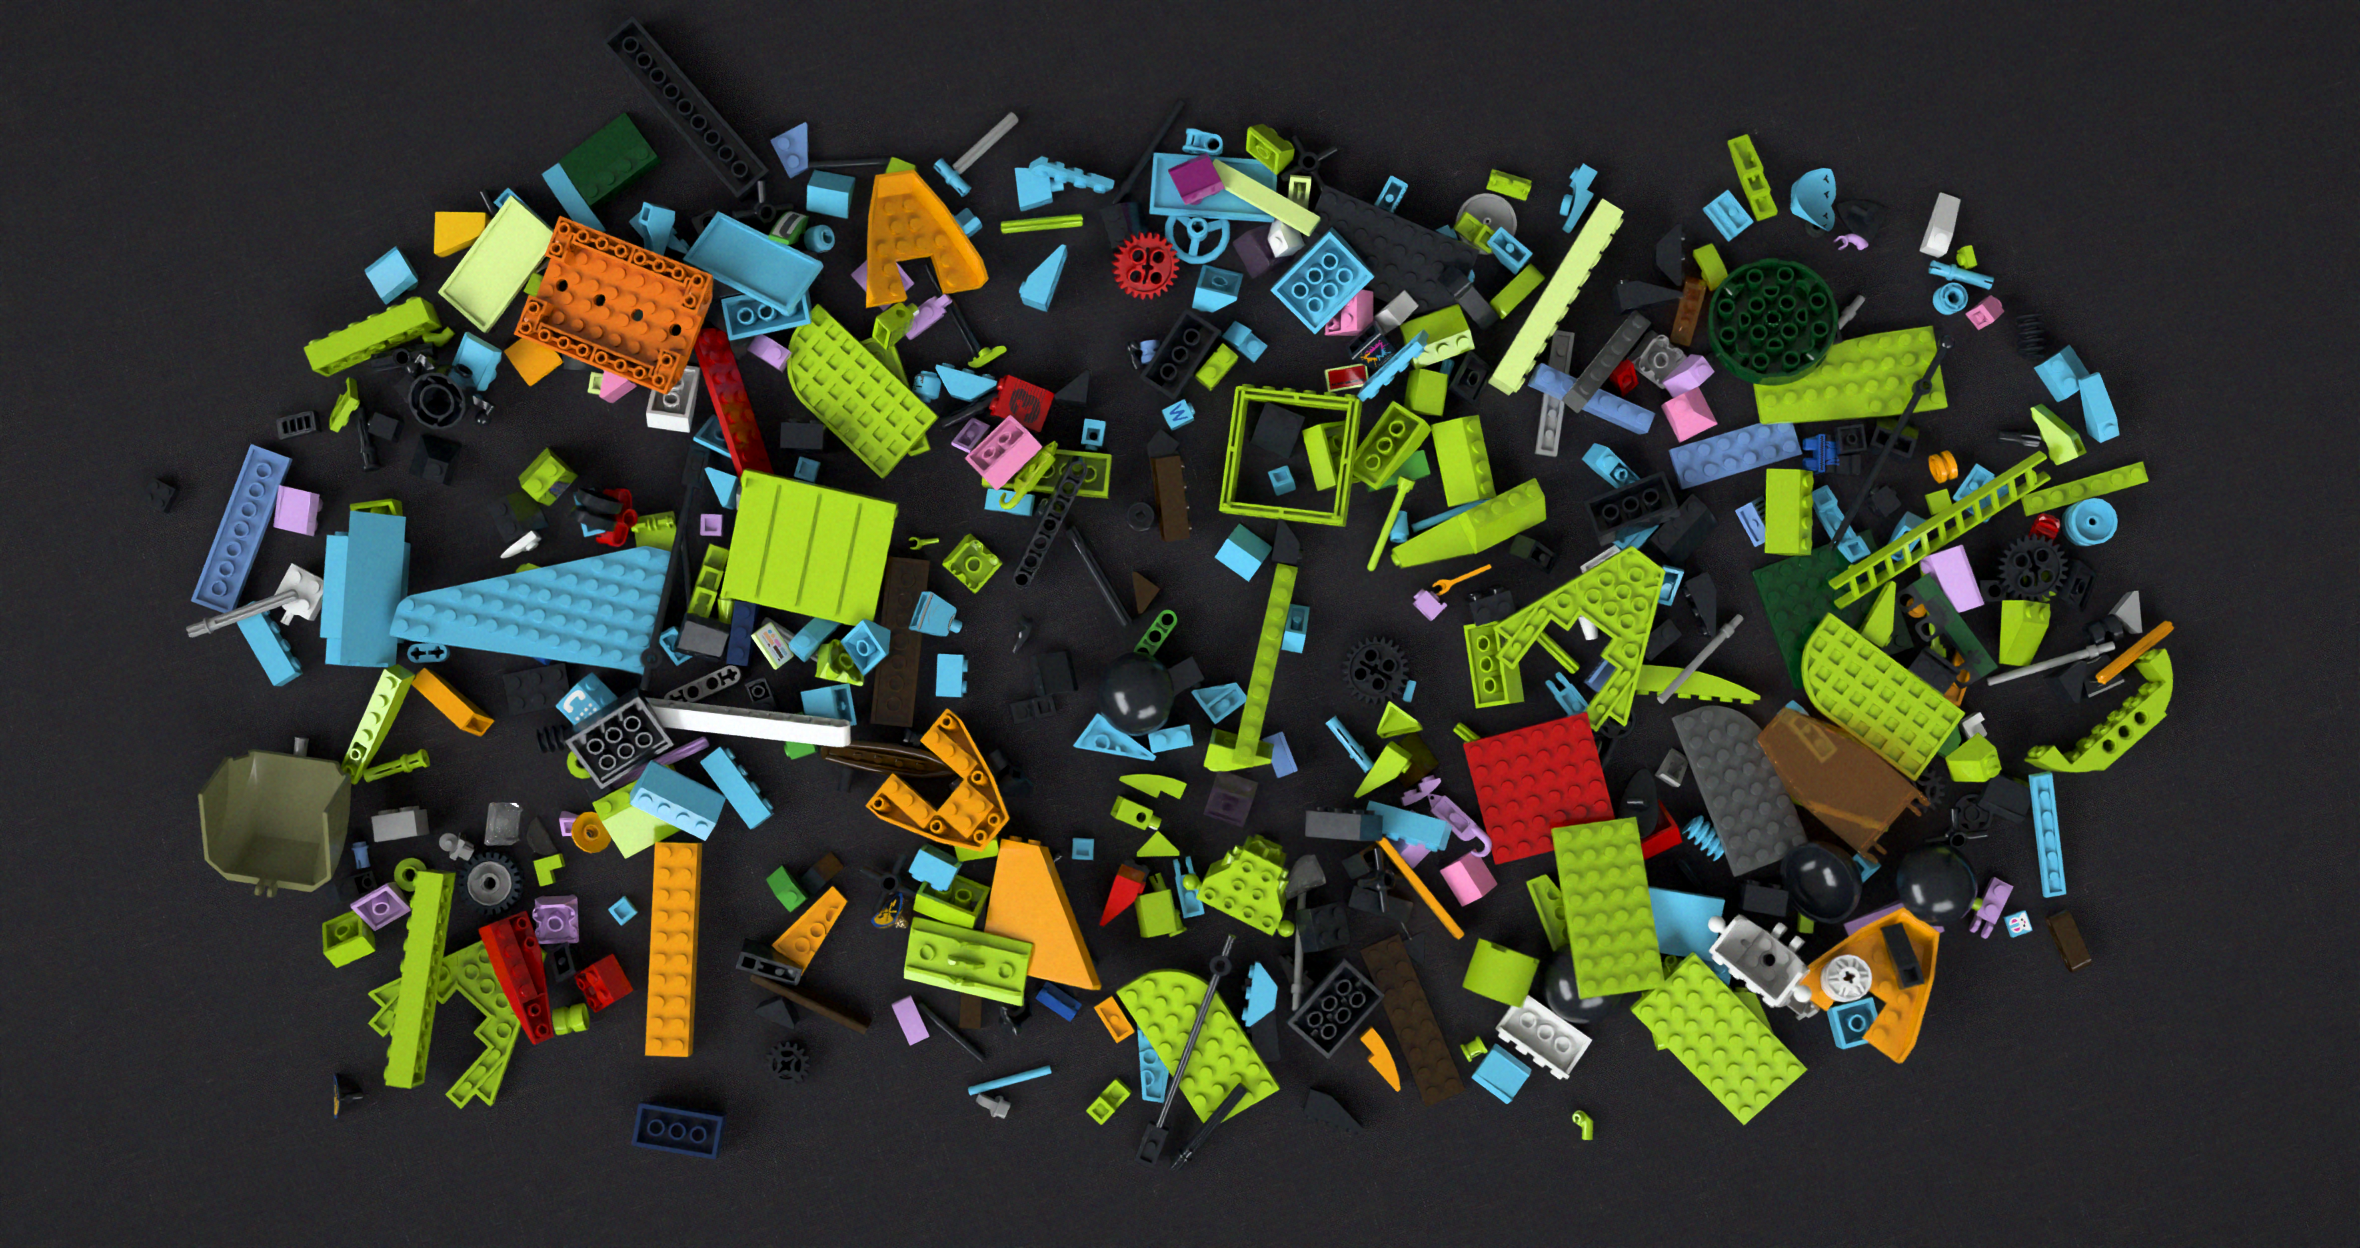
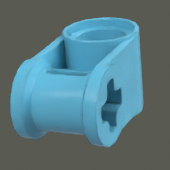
M1197 129L1186 130L1188 135L1186 144L1182 148L1184 152L1197 155L1208 153L1211 157H1218L1222 154L1223 141L1219 135L1202 132ZM1211 142H1217L1219 147L1212 150L1208 145Z

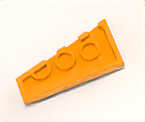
M832 886L772 946L778 952L802 966L803 974L848 900Z

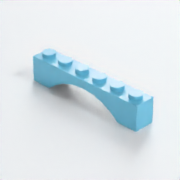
M644 202L638 221L643 234L644 249L664 256L665 248L669 243L670 230L675 222V211L664 206ZM637 310L634 314V319L640 321L643 318L642 310Z

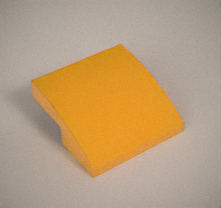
M521 338L504 351L530 387L563 363L557 351Z

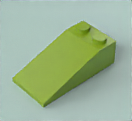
M1392 401L1356 450L1353 475L1370 487L1378 490L1420 447L1431 432V428L1426 421Z

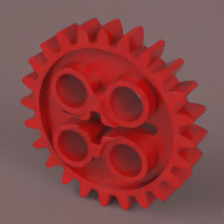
M1139 231L1138 238L1131 234L1130 242L1123 239L1125 246L1118 245L1121 252L1114 253L1118 260L1112 261V264L1117 266L1112 272L1119 274L1114 278L1116 282H1120L1118 286L1121 289L1125 288L1124 292L1126 294L1132 292L1134 298L1139 294L1142 300H1144L1146 294L1150 299L1153 298V293L1161 296V289L1167 292L1166 285L1173 286L1170 279L1178 277L1173 271L1179 270V267L1174 265L1179 259L1173 257L1177 253L1175 249H1171L1173 244L1171 242L1166 243L1167 238L1164 236L1160 238L1158 233H1155L1152 237L1150 231H1147L1146 236ZM1141 250L1140 256L1137 259H1133L1134 251ZM1160 251V258L1153 260V254ZM1147 261L1149 263V266H1145V269L1142 268V265H1146ZM1137 270L1139 272L1138 277L1130 279L1131 273ZM1158 272V278L1154 281H1151L1150 277L1152 273Z

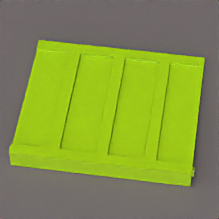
M749 468L745 469L740 481L742 482V492L721 596L852 626H857L863 619L874 622L895 517L897 518L899 503Z

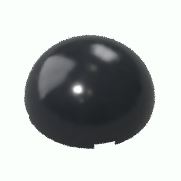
M1130 652L1115 658L1104 669L1098 682L1097 701L1099 709L1105 720L1121 733L1131 736H1145L1156 732L1166 723L1171 706L1174 705V685L1167 668L1160 660L1144 652Z
M1825 841L1805 842L1791 849L1781 863L1780 874H1782L1783 890L1789 891L1788 901L1804 917L1814 922L1820 921L1833 924L1847 918L1857 907L1862 894L1861 873L1854 859L1839 846Z
M1925 842L1914 846L1908 851L1903 861L1900 862L1897 871V889L1902 904L1918 920L1930 926L1943 927L1954 924L1970 911L1975 902L1978 889L1975 870L1962 852L1948 844Z
M1570 943L1556 949L1549 956L1542 970L1541 990L1545 1001L1553 1012L1572 1023L1591 1024L1607 1018L1618 1008L1625 994L1620 993L1579 999Z

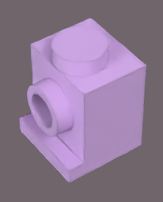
M1423 588L1414 596L1416 601L1413 605L1430 621L1447 606L1445 603L1440 605L1438 603L1440 601L1439 597L1432 591L1428 593Z

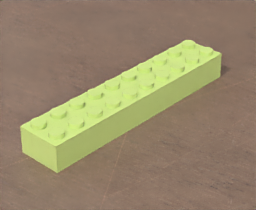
M1604 199L1599 202L1488 381L1489 384L1507 395L1520 389L1525 381L1523 375H1527L1536 363L1534 357H1538L1547 345L1544 342L1545 339L1549 340L1558 327L1555 324L1556 321L1560 322L1569 310V307L1566 305L1571 304L1580 292L1577 287H1582L1590 276L1591 272L1588 269L1592 270L1602 256L1599 252H1603L1613 238L1610 234L1614 235L1624 219L1621 216L1624 211Z

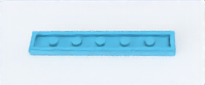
M2052 772L2029 775L2043 896L2047 898L2066 894Z

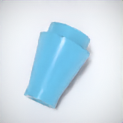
M1399 511L1389 534L1392 542H1407L1409 529L1407 512Z

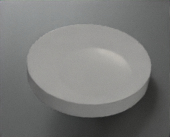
M1489 193L1473 196L1462 205L1458 212L1456 223L1464 212H1468L1494 232L1502 227L1513 237L1515 235L1517 227L1515 212L1511 205L1500 196ZM1457 233L1461 242L1478 248L1477 246H1475L1474 244H1472L1467 239H1465ZM1480 249L1479 254L1489 255Z

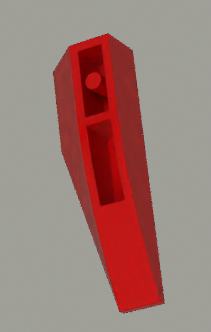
M523 911L478 929L499 983L533 1045L554 1037L542 952L527 912Z

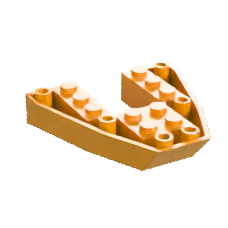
M947 708L920 740L964 779L942 807L937 810L907 782L894 773L891 774L865 806L880 819L937 842L982 852L1006 824L1009 816L994 777L962 720Z

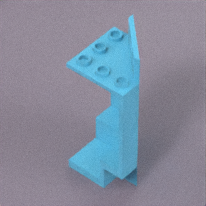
M350 511L349 534L348 532H335V535H327L320 637L327 638L325 664L364 667H391L396 665L397 643H404V639L391 636L389 632L398 604L407 597L411 544L404 542L406 517Z

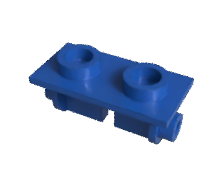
M1049 981L1045 983L1035 998L1069 1022H1071L1082 1005Z

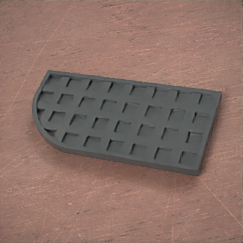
M1704 706L1672 718L1734 877L1781 860L1791 849L1799 844L1808 842L1768 739L1758 725L1744 714L1722 706Z

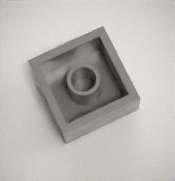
M419 806L399 808V813L398 809L378 811L379 816L372 817L375 842L430 834L427 810H419Z

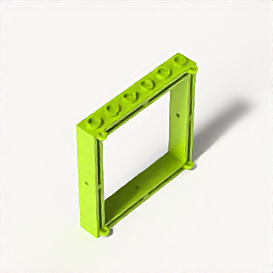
M1242 384V386L1236 387L1219 511L1227 514L1346 527L1362 401L1357 399L1356 395L1345 394L1344 397H1336L1337 394L1331 392H1324V395H1316V392L1311 390L1296 393V390L1291 388H1283V391H1276L1274 387L1270 386L1256 389L1254 385ZM1248 401L1347 411L1334 513L1235 502Z

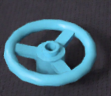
M1169 215L1165 224V238H1167V243L1171 242L1173 244L1171 249L1177 251L1175 255L1179 259L1190 264H1205L1215 260L1225 251L1230 239V224L1228 219H1219L1207 223L1201 217L1190 219L1185 216ZM1176 219L1187 227V234L1191 239L1189 254L1183 252L1174 240L1173 226ZM1199 228L1201 231L1197 233L1195 229ZM1222 228V238L1218 246L1208 254L1197 256L1199 242L1207 237L1208 232Z

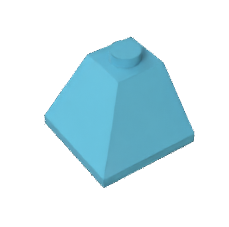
M1203 265L1192 308L1199 309L1200 311L1214 312L1236 301L1243 274Z

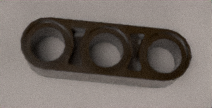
M2064 908L2046 916L2045 922L2069 972L2072 973L2091 965L2090 955L2070 912Z

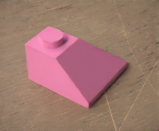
M1699 387L1661 405L1679 442L1717 424Z

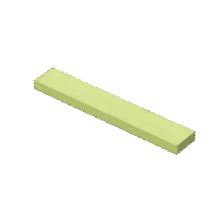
M1217 159L1213 161V165L1225 190L1310 237L1321 221V217Z

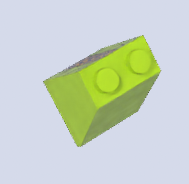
M547 447L518 478L521 487L536 501L550 506L578 475Z

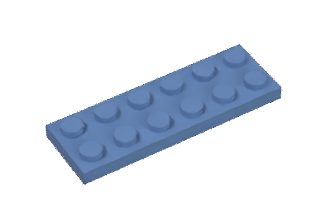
M1758 423L1669 450L1681 490L1802 454L1793 423L1765 425Z

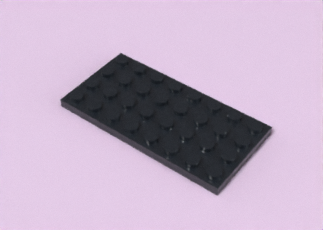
M1325 184L1313 212L1321 217V221L1310 237L1304 234L1303 241L1305 246L1297 251L1293 262L1296 263L1333 227L1374 274V278L1362 290L1372 291L1374 297L1388 303L1406 290L1418 304V307L1412 313L1424 316L1457 303L1438 282L1437 278L1452 264L1468 278L1480 249Z

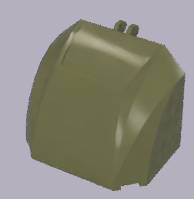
M259 749L248 750L247 755L234 759L232 756L225 757L198 793L205 860L227 880L257 884L254 894L259 896L263 894L265 886H269L267 896L274 897L278 887L313 892L330 880L338 866L344 848L350 813L351 776L348 773L345 774L340 768V763L333 760Z

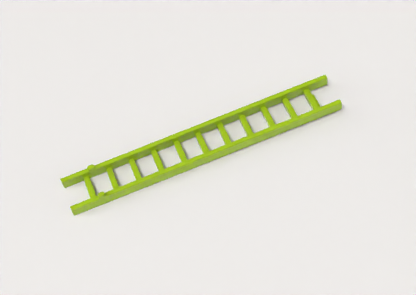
M2041 451L2036 452L1858 564H1851L1848 570L1829 581V585L1835 590L1849 582L1851 588L1850 592L1835 600L1834 604L1840 610L2049 481L2050 476L2044 471L2036 475V472L2032 470L2034 466L2046 460L2047 456ZM2025 473L2026 482L2016 488L2014 479ZM2007 484L2009 493L1998 499L1997 489ZM1990 494L1991 504L1981 510L1979 500ZM1972 505L1974 515L1963 521L1961 512ZM1955 516L1956 526L1945 531L1944 522ZM1937 527L1939 536L1928 542L1927 533ZM1920 538L1922 547L1910 553L1909 544ZM1902 549L1904 558L1893 564L1891 555ZM1884 560L1886 569L1875 575L1873 566ZM1867 571L1869 580L1861 585L1857 584L1856 577Z

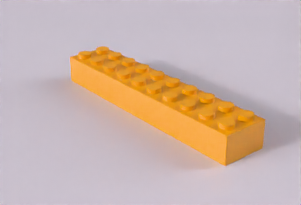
M655 842L645 1051L647 1056L689 1057L693 1054L702 843Z

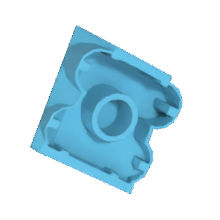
M397 246L365 269L366 275L386 305L391 301L397 300L405 290L411 291L418 285V275L407 257Z
M465 332L452 365L455 366L459 363L467 366L473 372L471 378L477 391H486L489 383L496 378L497 372L495 368L501 361L502 350L469 332Z
M1495 1043L1471 1078L1508 1104L1530 1076L1532 1069Z

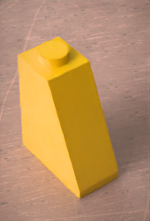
M435 212L434 253L439 257H446L474 245L492 221L491 217L487 213Z

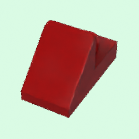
M1629 359L1624 362L1621 360L1608 377L1622 397L1639 384L1634 365Z

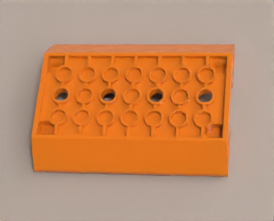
M559 216L545 252V256L551 259L536 297L528 296L514 335L667 395L682 378L710 306L713 275ZM566 280L568 287L565 291L561 292L559 284ZM600 295L605 296V303L602 306H598L596 303ZM637 310H642L643 318L640 321L634 319V314ZM675 325H680V334L674 336L672 328Z

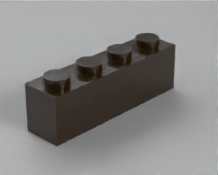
M1175 453L1150 457L1160 540L1170 542L1190 538L1189 532L1192 531V526L1187 518L1189 503L1185 499L1184 494L1187 486L1185 479L1182 477V470H1184L1183 459Z

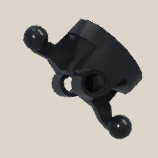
M422 351L419 352L415 360H410L406 363L405 371L410 376H418L421 373V363L428 370L412 383L408 393L411 411L423 425L439 430L454 427L466 417L469 407L473 404L485 409L476 414V424L481 427L490 425L492 421L491 413L496 405L477 393V388L471 378L473 372L467 366L459 363L455 366L447 364L438 365ZM441 389L449 394L450 403L439 398Z

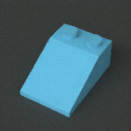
M1062 244L1028 276L1026 282H1022L1019 293L1021 294L1020 297L1023 304L1045 312L1048 311L1068 255L1066 245Z

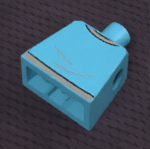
M922 592L908 629L935 636H947L949 630L958 633L961 630L962 622L954 619L957 612L955 607L932 592Z

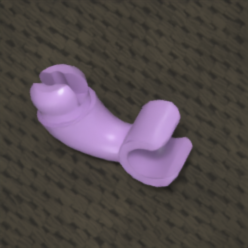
M1854 233L1839 236L1834 240V242L1841 240L1844 243L1838 250L1844 249L1848 242L1856 245L1858 250L1868 246V242Z

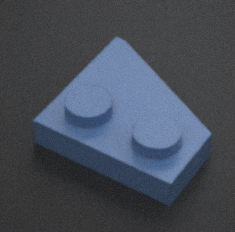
M806 122L770 140L790 178L809 169L808 125Z

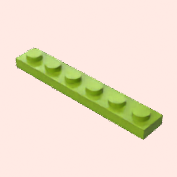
M2142 461L2030 493L2021 497L2026 516H2030L2145 483L2149 480Z

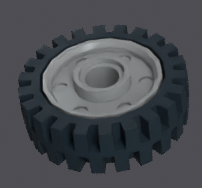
M500 852L481 853L471 858L464 865L465 868L461 870V877L458 881L460 883L459 892H462L461 897L466 901L465 904L472 907V910L478 911L481 914H499L509 910L517 904L516 902L522 897L521 893L524 892V872L520 869V864L516 863L515 859L509 857L508 854ZM491 877L496 881L494 888H490L488 885V880Z

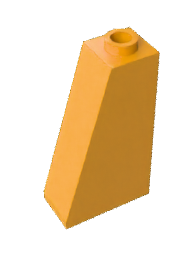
M424 667L416 674L415 679L411 683L461 730L482 737L494 722L490 716L435 671Z

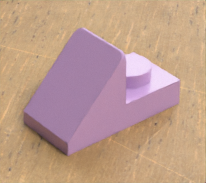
M971 418L952 441L951 445L971 453L989 433L990 426Z

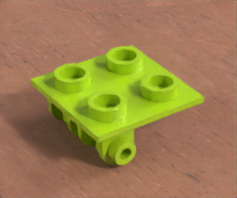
M674 511L638 517L636 525L631 528L632 532L635 533L637 547L649 546L671 552L677 529Z

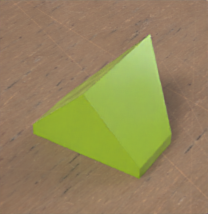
M1389 701L1378 726L1377 734L1383 739L1421 731L1423 728L1417 720Z

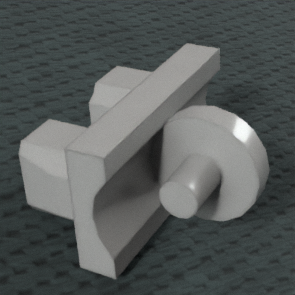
M449 832L440 837L439 845L444 851H450L449 858L456 860L457 856L467 861L469 860L474 851V844L466 841L465 834L460 832L457 838L454 833Z

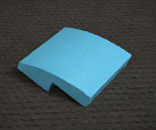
M1976 463L1953 496V499L1956 502L1993 480L1995 478L1993 477L1994 474ZM2006 484L1997 489L1998 499L2009 492ZM1990 494L1979 500L1981 510L1991 504ZM1971 505L1966 510L1974 515L1973 507ZM1991 517L1984 520L1983 522L1987 523Z

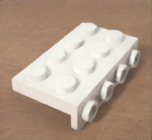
M1527 995L1523 1009L1511 1006L1495 1028L1500 1032L1498 1036L1507 1043L1512 1040L1517 1044L1515 1047L1524 1055L1529 1052L1534 1056V1062L1541 1067H1544L1545 1064L1552 1069L1550 1073L1560 1080L1562 1077L1566 1079L1570 1077L1569 1073L1592 1041V1039L1529 995Z

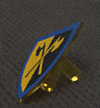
M897 892L883 907L881 913H877L871 919L872 924L876 928H887L894 924L902 929L908 926L909 922L901 916L904 906L903 894Z

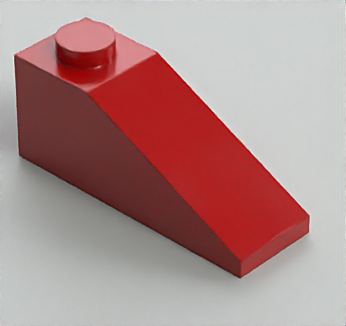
M1123 864L1121 865L1099 925H1106L1133 903L1138 893H1143L1146 882L1143 881L1144 872Z

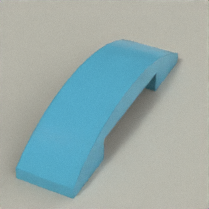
M557 163L542 174L574 222L603 233L606 231L560 163Z
M1828 485L1812 491L1813 508L1824 529L1832 539L1844 516L1837 506L1838 501ZM1849 526L1837 548L1853 563L1870 555L1871 552L1861 536L1857 537L1851 526Z

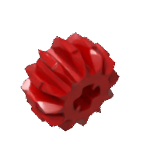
M2040 514L2029 531V539L2031 533L2037 535V539L2040 535H2044L2045 540L2051 538L2054 541L2060 527L2059 519L2050 514Z

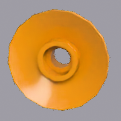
M585 812L576 817L572 823L571 833L573 840L583 851L590 853L600 852L611 841L610 834L595 812ZM586 831L590 832L591 837L587 835Z

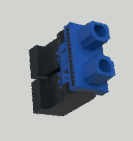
M1818 434L1814 437L1803 439V450H1813V458H1803V470L1813 471V474L1857 476L1861 474V455H1856L1861 452L1838 455L1835 435Z

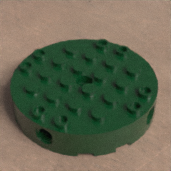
M1778 258L1760 259V261L1749 265L1745 264L1734 270L1721 282L1711 300L1708 315V338L1712 350L1728 371L1750 383L1777 386L1798 381L1815 371L1826 359L1833 346L1838 325V309L1832 295L1833 293L1827 283L1816 272L1795 261L1788 262L1778 260ZM1768 320H1775V321H1777V322H1776V323H1768Z

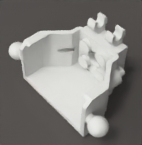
M1740 914L1733 919L1728 927L1725 926V920L1720 916H1713L1709 919V929L1712 932H1720L1722 934L1709 950L1713 954L1711 958L1721 966L1723 963L1730 968L1728 972L1735 978L1744 979L1747 982L1745 986L1752 992L1761 993L1764 996L1763 1001L1771 1007L1774 1005L1781 1007L1793 992L1794 997L1799 1002L1810 1000L1812 996L1811 989L1806 985H1799L1810 972V969L1801 961V957L1796 954L1805 943L1804 940L1799 936H1795L1787 947L1779 939L1788 928L1780 922L1770 933ZM1769 954L1775 957V963L1772 966H1768L1765 961Z

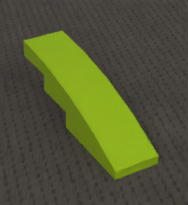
M1748 134L1728 140V146L1738 176L1756 220L1760 221L1777 215L1778 210L1770 195L1771 189L1763 174L1764 168Z
M709 543L687 613H696L701 617L709 618L730 549Z

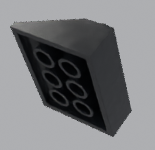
M638 687L564 731L566 744L600 789H603L674 745L651 705Z
M1342 958L1287 1019L1286 1023L1329 1059L1385 995Z

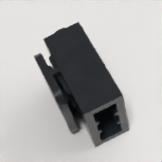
M1927 646L1923 647L1922 651L1915 656L1906 668L1940 695L1946 693L1957 679L1956 676L1961 672L1956 666Z

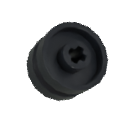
M578 488L575 499L582 505L572 506L569 517L589 527L610 532L615 531L618 521L610 514H620L624 503L617 498L598 491Z

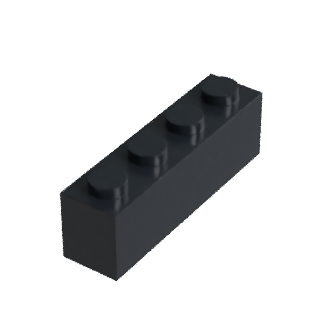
M1248 976L1244 977L1245 982H1241L1242 995H1246L1247 986L1251 987L1252 978H1248ZM1247 999V1003L1243 1004L1246 1008H1248L1249 999ZM1273 1009L1252 1026H1246L1247 1037H1252V1044L1264 1062L1280 1061L1275 1012Z

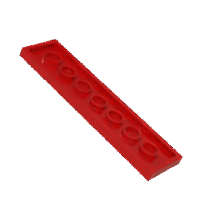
M719 328L700 329L694 349L739 481H741V476L747 468L774 474L727 334Z

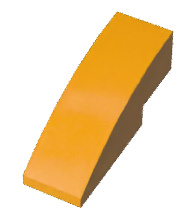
M1370 1026L1359 1036L1360 1040L1372 1051V1054L1367 1059L1398 1092L1400 1090V1083L1394 1061L1381 1037Z

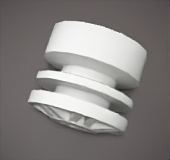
M1844 955L1834 958L1826 963L1821 971V987L1826 995L1835 1001L1848 1002L1859 999L1871 987L1872 975L1870 968L1865 961L1857 956ZM1851 975L1852 979L1844 981L1843 977Z

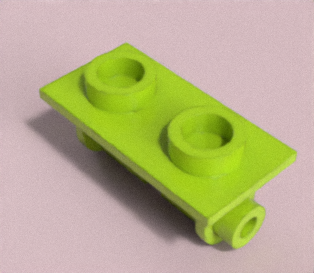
M1492 169L1486 189L1526 201L1532 181Z

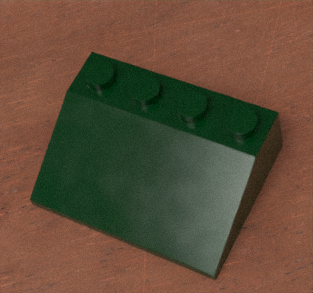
M625 112L558 161L578 191L595 211L662 163L661 159Z

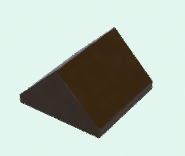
M1416 732L1407 734L1396 743L1412 754L1409 760L1412 764L1406 773L1401 772L1397 776L1405 788L1426 776L1439 764Z

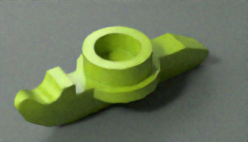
M997 346L992 350L986 347L979 352L980 357L977 359L974 357L972 362H968V365L973 368L982 367L1005 353L1007 349L1005 346Z

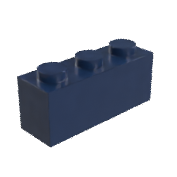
M735 601L727 664L752 666L755 641L751 635L757 631L759 604Z

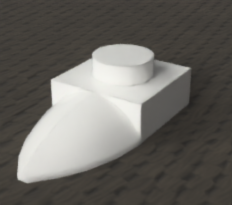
M531 530L501 555V558L514 556L521 551H531L539 545L538 541L542 538L537 532Z

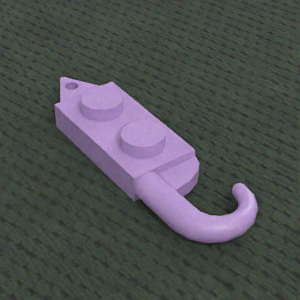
M1427 795L1431 806L1430 811L1439 820L1447 821L1452 826L1451 831L1460 839L1469 841L1477 836L1485 844L1484 850L1482 852L1472 850V855L1480 858L1489 854L1492 848L1491 839L1447 796Z

